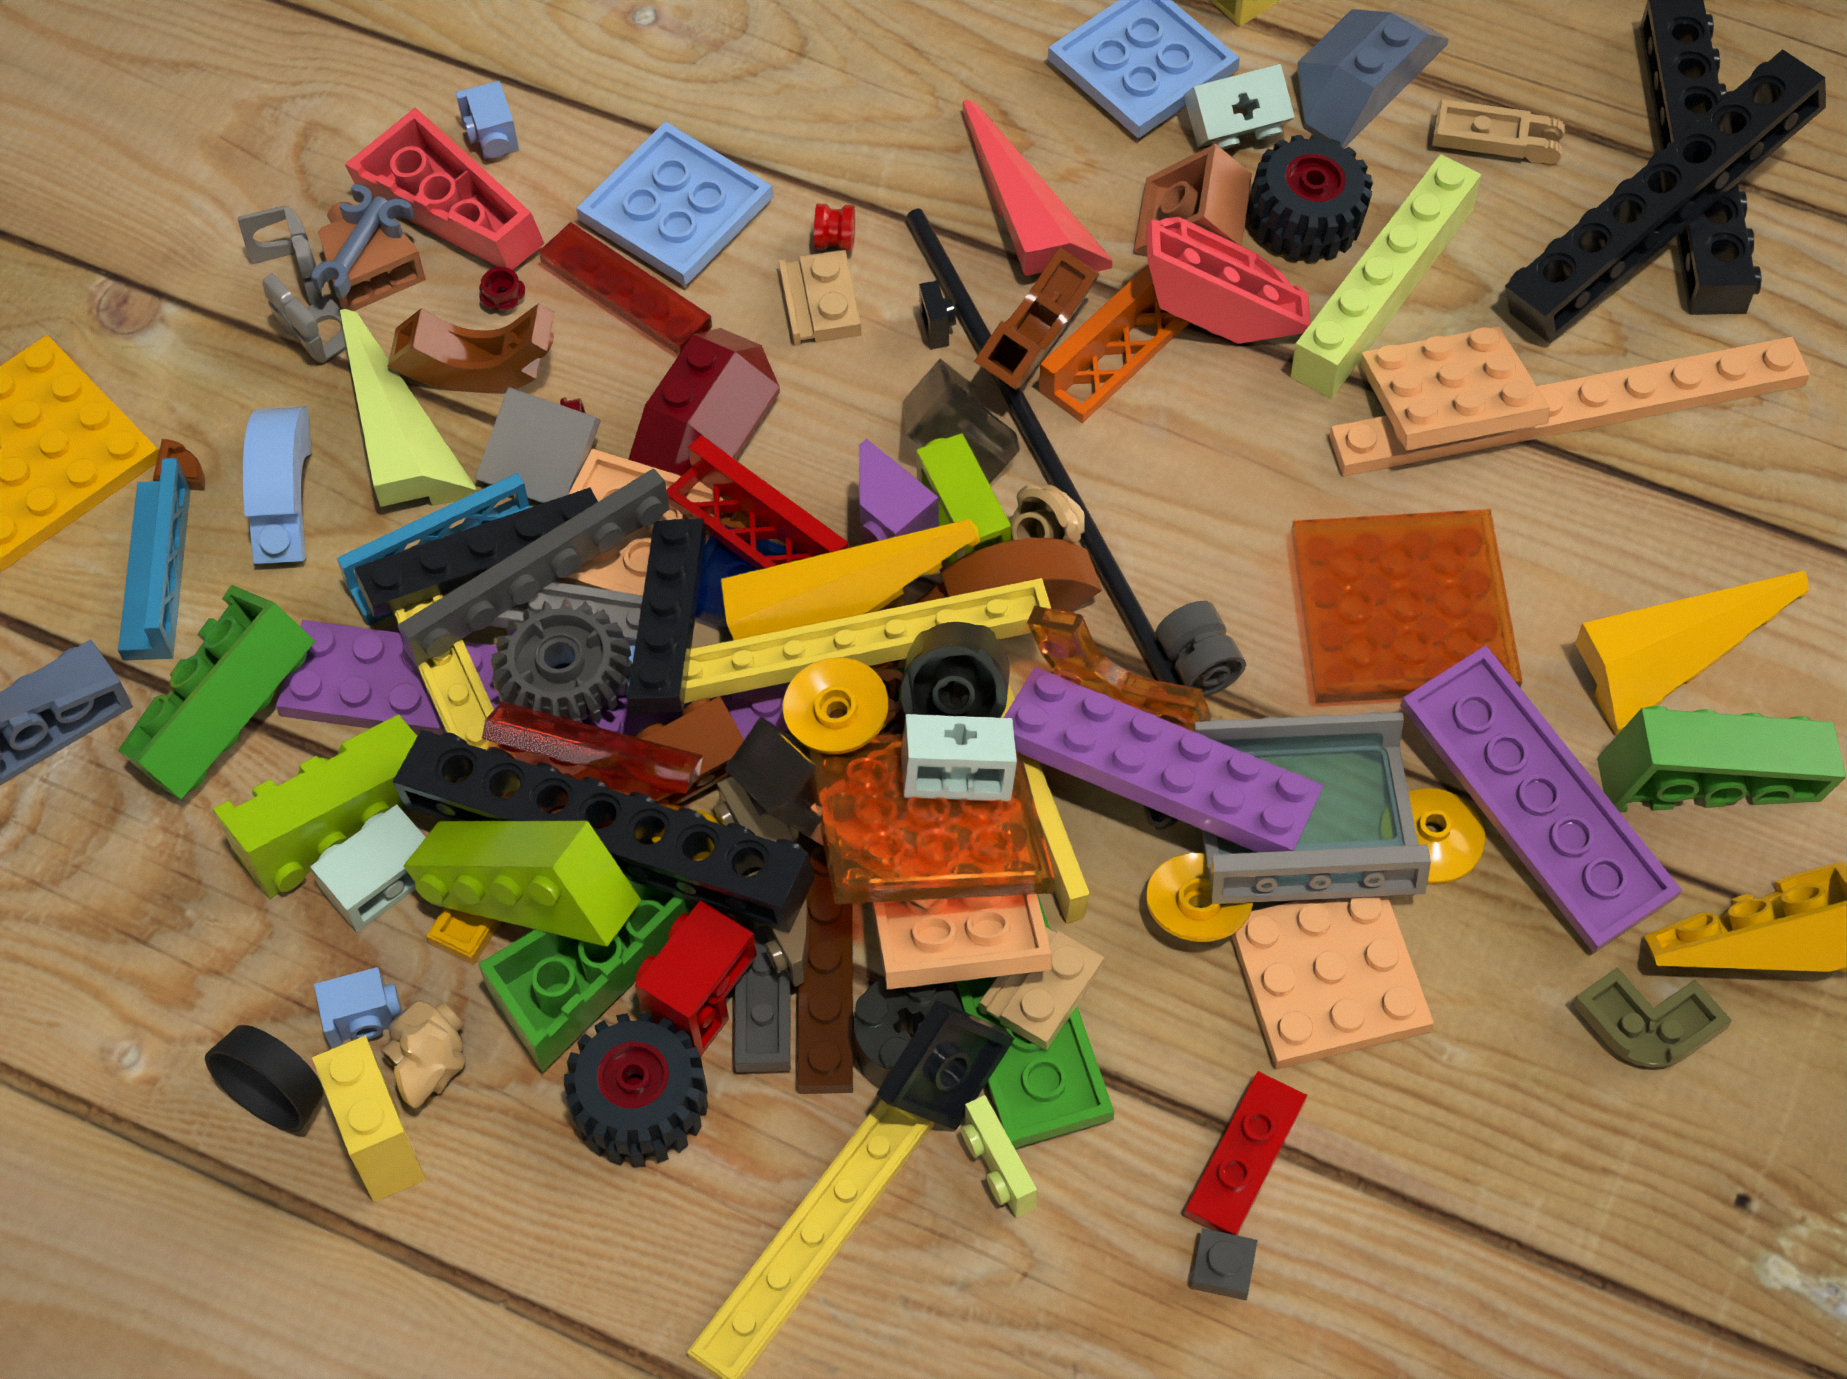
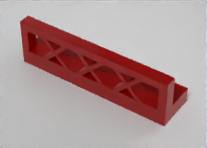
M702 435L688 446L691 468L667 489L670 505L689 519L704 518L706 531L758 570L849 548L848 541ZM700 481L714 491V501L691 502L684 495ZM742 512L750 518V528H726L721 524V513ZM779 539L786 544V555L764 556L757 551V540Z

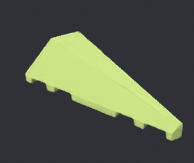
M347 309L340 310L373 486L380 507L427 496L430 498L431 505L435 506L458 501L475 493L474 483L397 371L387 367L388 357L358 313Z

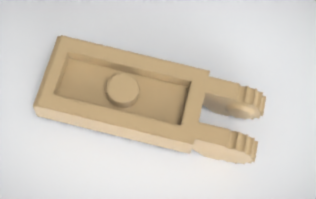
M1442 99L1438 103L1432 146L1524 158L1525 156L1531 163L1552 165L1562 158L1563 146H1560V143H1557V141L1559 142L1565 134V124L1559 118L1531 114V111Z

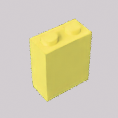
M366 1035L312 1057L348 1153L373 1202L425 1181L426 1178L389 1085Z

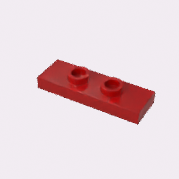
M1257 1071L1185 1209L1184 1217L1210 1230L1238 1236L1306 1103L1307 1094Z

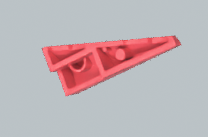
M964 100L963 115L997 212L999 216H1004L1024 276L1042 273L1059 247L1096 272L1111 269V257L978 104L970 100Z

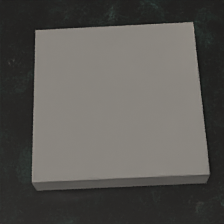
M508 387L475 479L492 485L518 473L525 484L529 499L545 503L569 494L589 455L601 420L583 412Z

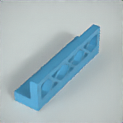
M177 458L162 459L160 481L137 482L118 652L123 661L173 659L191 493Z
M516 473L337 557L347 590L367 625L370 626L393 615V612L374 618L356 580L355 567L402 552L408 544L420 539V542L413 547L531 508L525 484L520 475ZM511 495L514 496V499L500 506L494 507L497 504V502ZM466 518L462 524L449 528L454 522Z

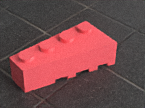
M416 107L345 163L354 184L366 186L371 191L373 199L376 196H380L387 201L392 199L407 200L412 205L415 216L413 220L408 221L497 267H507L514 270L545 244L532 213Z

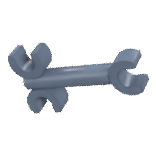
M353 184L351 191L354 201L360 204L353 206L341 202L339 208L342 218L346 222L357 225L334 260L320 263L312 271L311 278L315 289L320 291L327 281L336 279L333 284L336 296L341 299L346 296L351 288L348 272L380 223L383 232L387 236L401 238L403 232L400 222L393 219L403 217L413 220L415 217L412 205L407 200L392 199L387 201L380 196H376L373 199L371 191L366 186Z

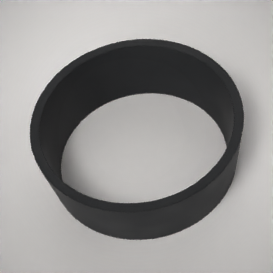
M236 1026L205 1054L206 1066L221 1088L251 1114L281 1130L288 1132L301 1131L323 1096L322 1084L312 1068L282 1041L253 1026Z

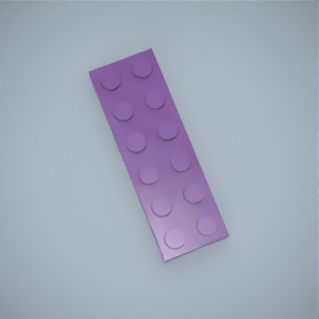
M1486 645L1403 697L1400 704L1401 708L1593 953L1678 898L1682 889Z
M1034 667L1003 717L1012 718L1015 749L1017 753L1255 852L1295 851L1324 786L1298 773L1278 767L1249 753L1239 751L1200 733L1178 726L1154 714L1139 710L1105 694L1095 692L1037 667Z

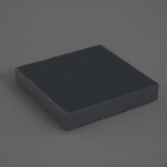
M936 1000L878 1090L877 1095L888 1105L956 1130L965 1118V1104L977 1099L1015 1038L997 1025Z

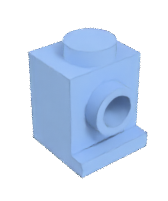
M500 81L455 92L461 120L470 144L479 143L484 160L519 151L513 118Z
M378 967L314 984L323 1031L332 1049L343 1045L345 1040H355L365 1035L368 1040L377 1037L383 1030L389 1029V1025L395 1016L403 1012L395 983L386 985Z

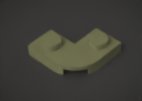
M1618 967L1578 994L1572 1004L1615 1053L1629 1062L1645 1067H1666L1683 1061L1724 1032L1732 1021L1696 980H1693L1653 1008Z

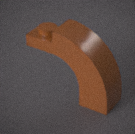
M1059 247L1019 307L1006 322L1001 320L974 362L1013 389H1019L1039 366L1073 318V314L1099 277V273Z
M538 303L514 322L503 328L472 330L448 323L421 308L396 327L387 367L418 382L450 391L496 393L507 391L508 387L513 389L522 387L536 379L539 361L548 353L552 346L554 335L551 332L554 311Z
M1025 538L988 546L950 563L940 570L943 582L917 599L915 603L1042 578L1052 611L1065 616L1100 593L1102 588L1087 549L1060 539Z

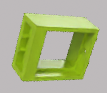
M963 433L947 439H935L925 447L916 450L917 480L938 496L939 526L971 519L978 527L980 543L974 547L967 544L946 558L948 565L977 550L1011 541L1012 526Z

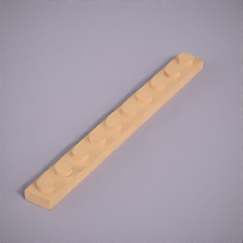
M1792 336L1537 386L1550 407L1548 424L1406 451L1386 415L1331 426L1329 439L1344 477L1802 387L1806 385L1810 374Z

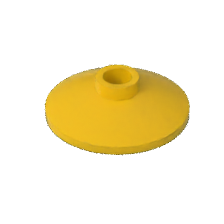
M841 657L823 659L805 667L792 679L783 699V715L792 736L806 748L824 754L848 753L869 743L882 729L889 709L887 690L880 676L872 668L860 661ZM837 709L847 712V714L839 718L829 717L830 713Z
M1423 788L1409 791L1418 845L1428 844L1431 859L1427 884H1447L1469 874L1478 864L1485 846V831L1477 812L1464 799L1445 790ZM1390 805L1381 820L1379 829L1380 841H1392L1396 838ZM1426 824H1437L1444 830L1435 833L1430 831Z
M1187 853L1165 861L1153 872L1147 885V906L1153 919L1165 931L1189 941L1210 942L1234 934L1247 922L1253 908V902L1211 904L1205 853Z

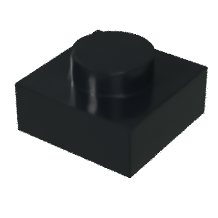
M938 280L919 284L920 315L930 349L949 346V327L956 325L953 302L950 297L943 298Z

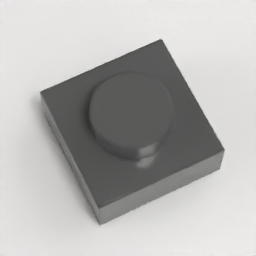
M1202 1228L1191 1289L1247 1301L1258 1240Z

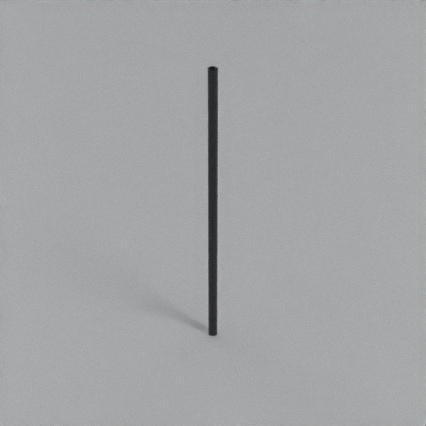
M920 208L914 209L907 214L906 219L980 353L990 338L991 333L923 210ZM991 374L1051 485L1065 492L1084 511L1085 532L1081 534V540L1168 699L1177 700L1185 695L1186 690L1178 678L1172 662L1168 660L1158 642L1153 627L1021 388L1013 389Z

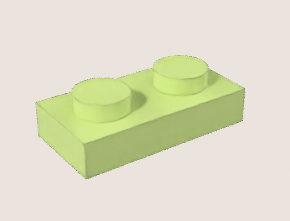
M983 1095L965 1104V1126L960 1128L972 1156L976 1158L982 1155L991 1173L986 1174V1179L996 1201L1000 1205L1008 1202L1016 1218L1036 1209L1037 1188L987 1097Z

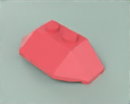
M1181 217L1165 218L1160 221L1157 219L1151 220L1147 224V261L1160 309L1238 344L1303 334L1311 324L1308 293L1298 285L1293 287L1278 269L1257 253Z

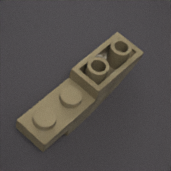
M737 775L717 783L720 804L714 806V810L721 825L727 826L729 823H736L747 827L756 836L776 842L778 839H787L794 842L779 807L759 816ZM754 867L747 869V876L757 874L762 868ZM805 898L790 933L748 919L754 930L762 926L769 939V942L764 944L765 950L776 972L780 973L786 970L794 987L804 983L809 958L810 935L807 899Z

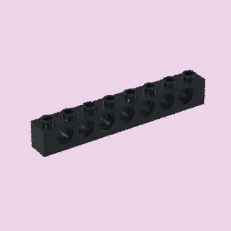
M1647 0L1640 24V32L1661 149H1666L1678 139L1691 122L1700 120L1717 105L1721 97L1727 93L1726 85L1719 83L1718 79L1720 53L1718 48L1712 47L1713 16L1712 14H1706L1704 0ZM1738 183L1676 235L1689 315L1746 314L1753 295H1757L1760 292L1762 282L1761 270L1759 266L1753 265L1752 260L1754 232L1752 228H1746L1745 223L1747 195L1745 191H1739Z
M1783 49L1768 62L1758 65L1752 75L1738 88L1724 94L1717 105L1700 120L1691 122L1678 139L1666 149L1657 151L1651 157L1648 164L1630 179L1623 180L1611 196L1598 207L1588 210L1581 217L1579 223L1561 238L1559 237L1551 241L1538 258L1527 267L1520 268L1512 275L1509 282L1505 285L1510 314L1549 344L1553 342L1826 108L1825 77Z
M421 729L393 780V784L406 808L445 821H588L629 881L697 903L701 900L712 908L789 933L815 879L808 852L793 841L787 839H778L776 842L756 836L750 829L740 824L729 823L727 826L707 820L703 815L689 808H679L677 811L658 805L655 800L642 793L632 792L630 795L611 790L603 782L591 777H583L580 780L564 775L554 766L544 762H536L532 765L517 760L508 752L497 747H489L485 750L469 745L461 737L449 732H443L441 735ZM469 776L466 780L455 783L459 778ZM517 790L512 796L501 798L504 794ZM557 806H565L556 813H549L550 810ZM605 821H613V823L606 828L595 829L599 824ZM655 836H662V838L654 844H644V842L649 838ZM701 852H712L703 860H692L694 856ZM754 867L762 868L755 875L741 876L747 869Z

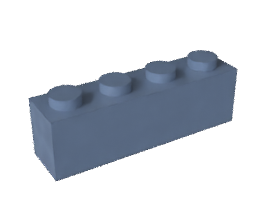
M92 640L78 647L66 650L58 659L34 673L18 678L12 686L0 692V785L133 707L122 683Z

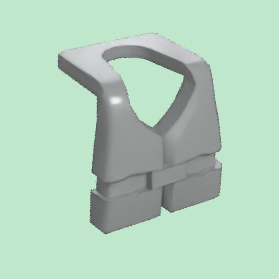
M279 206L238 217L239 227L249 260L252 263H259L296 254L310 306L319 302L323 298L322 290L315 289L311 278L312 271L316 267L315 259L305 228L296 212L289 206ZM286 219L292 240L258 242L253 239V235L261 228Z
M273 273L263 279L262 284L265 297L269 300L268 304L274 316L288 332L295 335L314 360L325 363L347 349L340 315L341 308L331 298L324 297L319 302L306 308L297 298L293 297L291 292ZM328 319L338 321L341 324L340 331L323 346L317 324Z

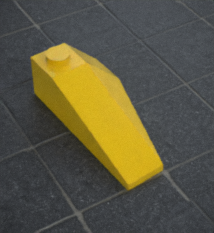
M1843 861L1791 874L1774 881L1777 891L1753 899L1752 895L1745 893L1731 899L1733 905L1723 914L1717 916L1709 912L1697 913L1644 936L1646 946L1657 966L1818 972L1839 970L1847 972V866Z

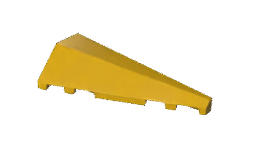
M971 519L723 578L721 579L726 623L733 640L879 611L904 594L903 587L925 572L930 575L937 572L943 567L941 563L943 560L968 544L974 547L980 543L978 527Z
M1805 571L1582 623L1575 644L1597 684L1594 697L1614 735H1618L1641 708L1659 706L1667 695L1683 683L1688 684L1743 643L1746 636L1762 624L1767 625L1775 619L1782 609L1798 597L1801 599L1807 595L1809 585Z

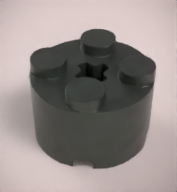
M966 622L942 623L919 633L908 652L902 680L901 701L905 714L1001 718L1007 704L1010 666L1007 654L1001 643L996 639L995 633L984 625H974Z
M885 977L872 984L857 1000L854 1015L857 1060L865 1077L876 1088L880 1089L912 1039L909 1033L915 1034L936 1000L962 1010L957 996L945 983L887 990Z

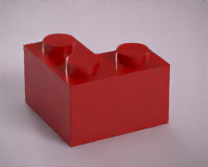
M700 900L689 915L683 913L675 920L668 933V942L658 955L652 954L648 956L641 964L635 977V987L641 1012L652 1014L655 1024H658L663 1017L674 1022L676 1033L683 1029L691 1037L692 1047H697L700 1056H702L729 1020L726 996L757 957L753 932Z

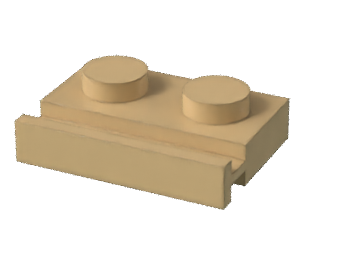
M846 250L799 256L800 261L786 263V259L779 260V271L794 346L801 345V340L813 338L815 342L862 335Z
M1045 927L1052 953V970L998 976L980 1001L979 1008L981 1013L985 1015L989 1013L999 1019L1000 1024L1047 1051L1104 967L1105 957L1062 932L1058 931L1056 933Z

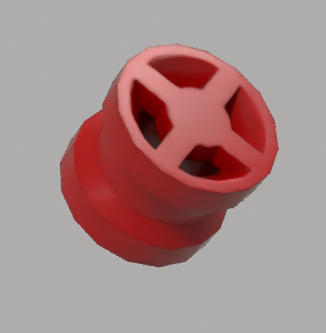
M817 203L814 218V249L824 251L829 246L846 250V252H853L855 205H844L841 209H831L827 204Z

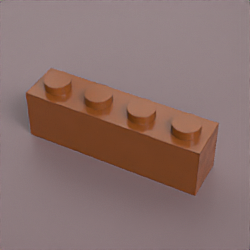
M719 696L711 701L708 698H703L691 703L683 710L682 717L665 726L663 723L651 725L636 736V742L619 751L617 748L605 750L590 760L588 768L573 776L570 773H565L564 775L580 780L583 777H591L603 782L611 790L630 795L632 792H638L649 796L658 805L668 803L677 805L755 763V760L723 700ZM557 806L550 810L549 813H556L565 806ZM605 821L599 824L595 829L606 828L609 825H611L613 821Z

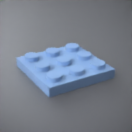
M1118 0L1048 47V60L1138 139L1186 106L1184 94L1193 86L1229 77L1239 69L1240 57L1172 0Z
M665 121L576 210L579 221L686 286L773 198V189L769 183Z

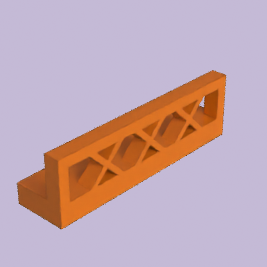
M1149 265L1143 268L1040 363L1039 392L1082 424L1190 323L1168 312H1160ZM1135 326H1155L1156 335L1151 340L1130 341L1129 332ZM1104 355H1125V364L1120 369H1098V361ZM1073 384H1094V393L1083 404L1065 392Z

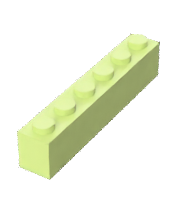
M1442 154L1439 155L1296 342L1290 376L1292 379L1330 399L1334 397L1361 361V352L1370 349L1474 210L1482 174Z

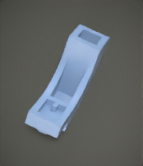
M308 406L257 409L249 417L243 450L244 515L245 517L249 516L253 564L306 560L301 502V475L305 457L312 454Z

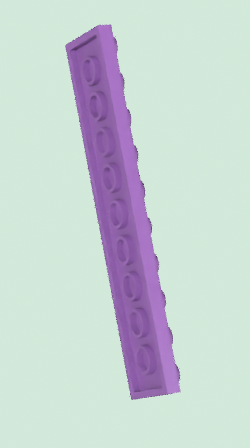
M302 620L300 627L315 640V643L306 652L307 656L303 664L284 678L276 704L280 716L370 729L399 714L416 735L419 734L421 729L438 735L445 732L417 666L405 651L399 632ZM463 641L511 748L592 759L605 750L617 748L619 751L636 742V736L651 725L663 723L665 726L682 717V712L631 714L627 700L628 695L616 696L618 703L616 711L600 709L602 715L600 724H597L590 718L582 720L583 725L580 733L574 729L572 723H567L563 725L559 735L552 730L551 725L541 734L524 722L520 723L513 715L501 708L499 692L495 690L492 676L494 675L491 659L492 654L498 652L496 645ZM778 684L720 696L755 760V763L738 772L782 771L790 735L783 715V699L788 687L787 684Z

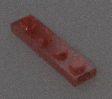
M572 222L566 225L539 250L541 263L677 355L680 354L693 334L709 331L712 328L710 314Z
M503 701L485 719L482 739L498 743L500 748L509 752H533L547 756L551 762L557 765L585 766L599 770L601 775L609 779L626 780L629 778L648 783L654 790L666 794H676L679 792L687 794L700 774L703 755Z

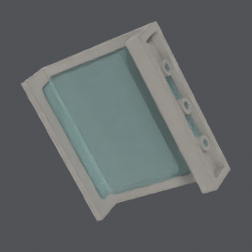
M1403 713L1322 714L1309 717H1266L1263 719L1245 720L1217 719L1194 722V732L1200 733L1217 742L1249 753L1256 758L1293 773H1298L1305 778L1324 785L1295 851L1255 852L1202 830L1211 904L1425 894L1431 859L1428 844L1418 845L1400 751L1404 722Z

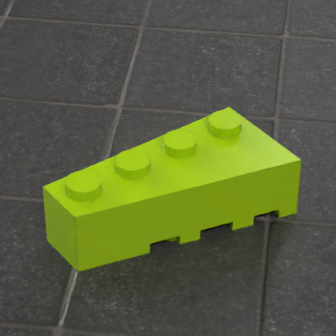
M399 714L341 743L337 756L331 759L315 756L299 764V772L292 779L276 786L272 779H269L252 788L254 798L236 807L228 800L212 808L234 855L269 899H272L280 892L290 891L297 887L303 881L305 875L312 871L310 866L318 861L326 849L335 844H342L358 833L365 822L378 813H385L396 804L401 809L405 807L393 784V780L417 735Z
M439 821L403 865L415 881L417 892L433 905L608 947L641 902L640 897L588 821Z

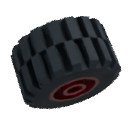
M1311 134L1310 139H1304L1302 135L1292 136L1289 143L1282 139L1274 144L1273 150H1266L1262 155L1261 162L1258 163L1247 206V213L1250 214L1249 224L1251 229L1258 230L1256 237L1262 244L1269 242L1271 244V251L1278 255L1281 252L1289 254L1288 259L1298 261L1299 257H1307L1308 262H1318L1321 255L1330 260L1337 257L1338 250L1345 253L1351 248L1353 240L1356 241L1361 232L1373 192L1371 191L1373 184L1372 176L1366 174L1368 166L1364 160L1355 159L1357 153L1350 147L1343 149L1339 146L1340 141L1331 138L1328 142L1321 140V135Z
M628 1013L616 1015L617 1024L608 1026L605 1020L594 1026L596 1035L593 1038L584 1034L578 1040L577 1044L580 1054L570 1053L567 1060L569 1074H564L566 1099L577 1132L583 1141L588 1139L591 1150L597 1155L601 1156L607 1150L610 1162L622 1165L625 1157H630L634 1167L646 1166L645 1158L656 1156L657 1163L669 1159L667 1150L674 1147L680 1153L688 1146L686 1134L690 1133L697 1136L702 1127L700 1115L707 1114L708 1101L706 1094L708 1090L701 1056L697 1047H692L691 1037L683 1029L676 1033L674 1022L664 1017L658 1024H655L652 1014L640 1013L639 1020L630 1021Z

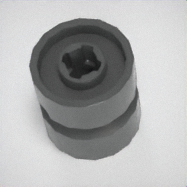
M1208 601L1192 602L1174 610L1160 622L1155 632L1156 638L1168 660L1175 663L1174 669L1187 694L1192 697H1205L1227 688L1241 676L1246 667L1245 659L1233 638L1225 635L1227 632L1226 626L1216 608Z

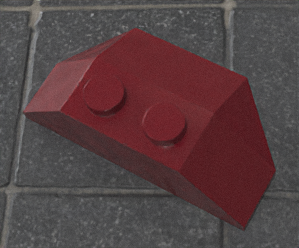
M722 328L693 334L645 404L628 460L682 476L691 468L688 446L701 435L736 460L780 393V386L762 345Z

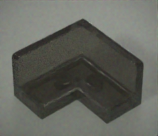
M942 359L935 363L903 401L906 433L909 438L921 447H925L935 439H947L963 433L989 484L1020 451L1017 433L980 405L977 387Z
M760 717L725 767V770L774 818L811 836L822 820L811 806L818 801L815 795L836 766V761L828 754L806 748L792 734Z

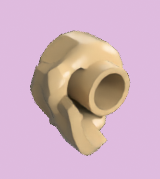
M1052 485L1024 486L1017 493L1018 507L1010 522L1012 526L1011 540L1054 538L1069 541L1073 544L1080 540L1081 534L1085 532L1084 511L1065 492Z
M424 1001L411 1003L390 1023L389 1034L392 1040L380 1050L387 1062L394 1068V1076L403 1101L413 1108L420 1107L433 1091L440 1094L450 1079L462 1070L466 1061L462 1054L463 1042L457 1033L464 1025L458 1016L443 1002L435 1008Z

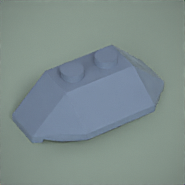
M1352 9L1298 61L1297 72L1304 129L1313 135H1321V140L1329 142L1332 138L1340 141L1339 146L1344 149L1448 45L1449 39L1410 16L1393 12Z

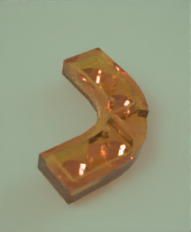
M1034 606L1027 624L1042 656L1053 669L1051 673L1095 692L1105 694L1110 698L1144 712L1154 714L1161 719L1194 731V722L1210 721L1212 716L1201 689L1152 680L1133 674L1117 666L1100 652L1092 639L1083 615Z

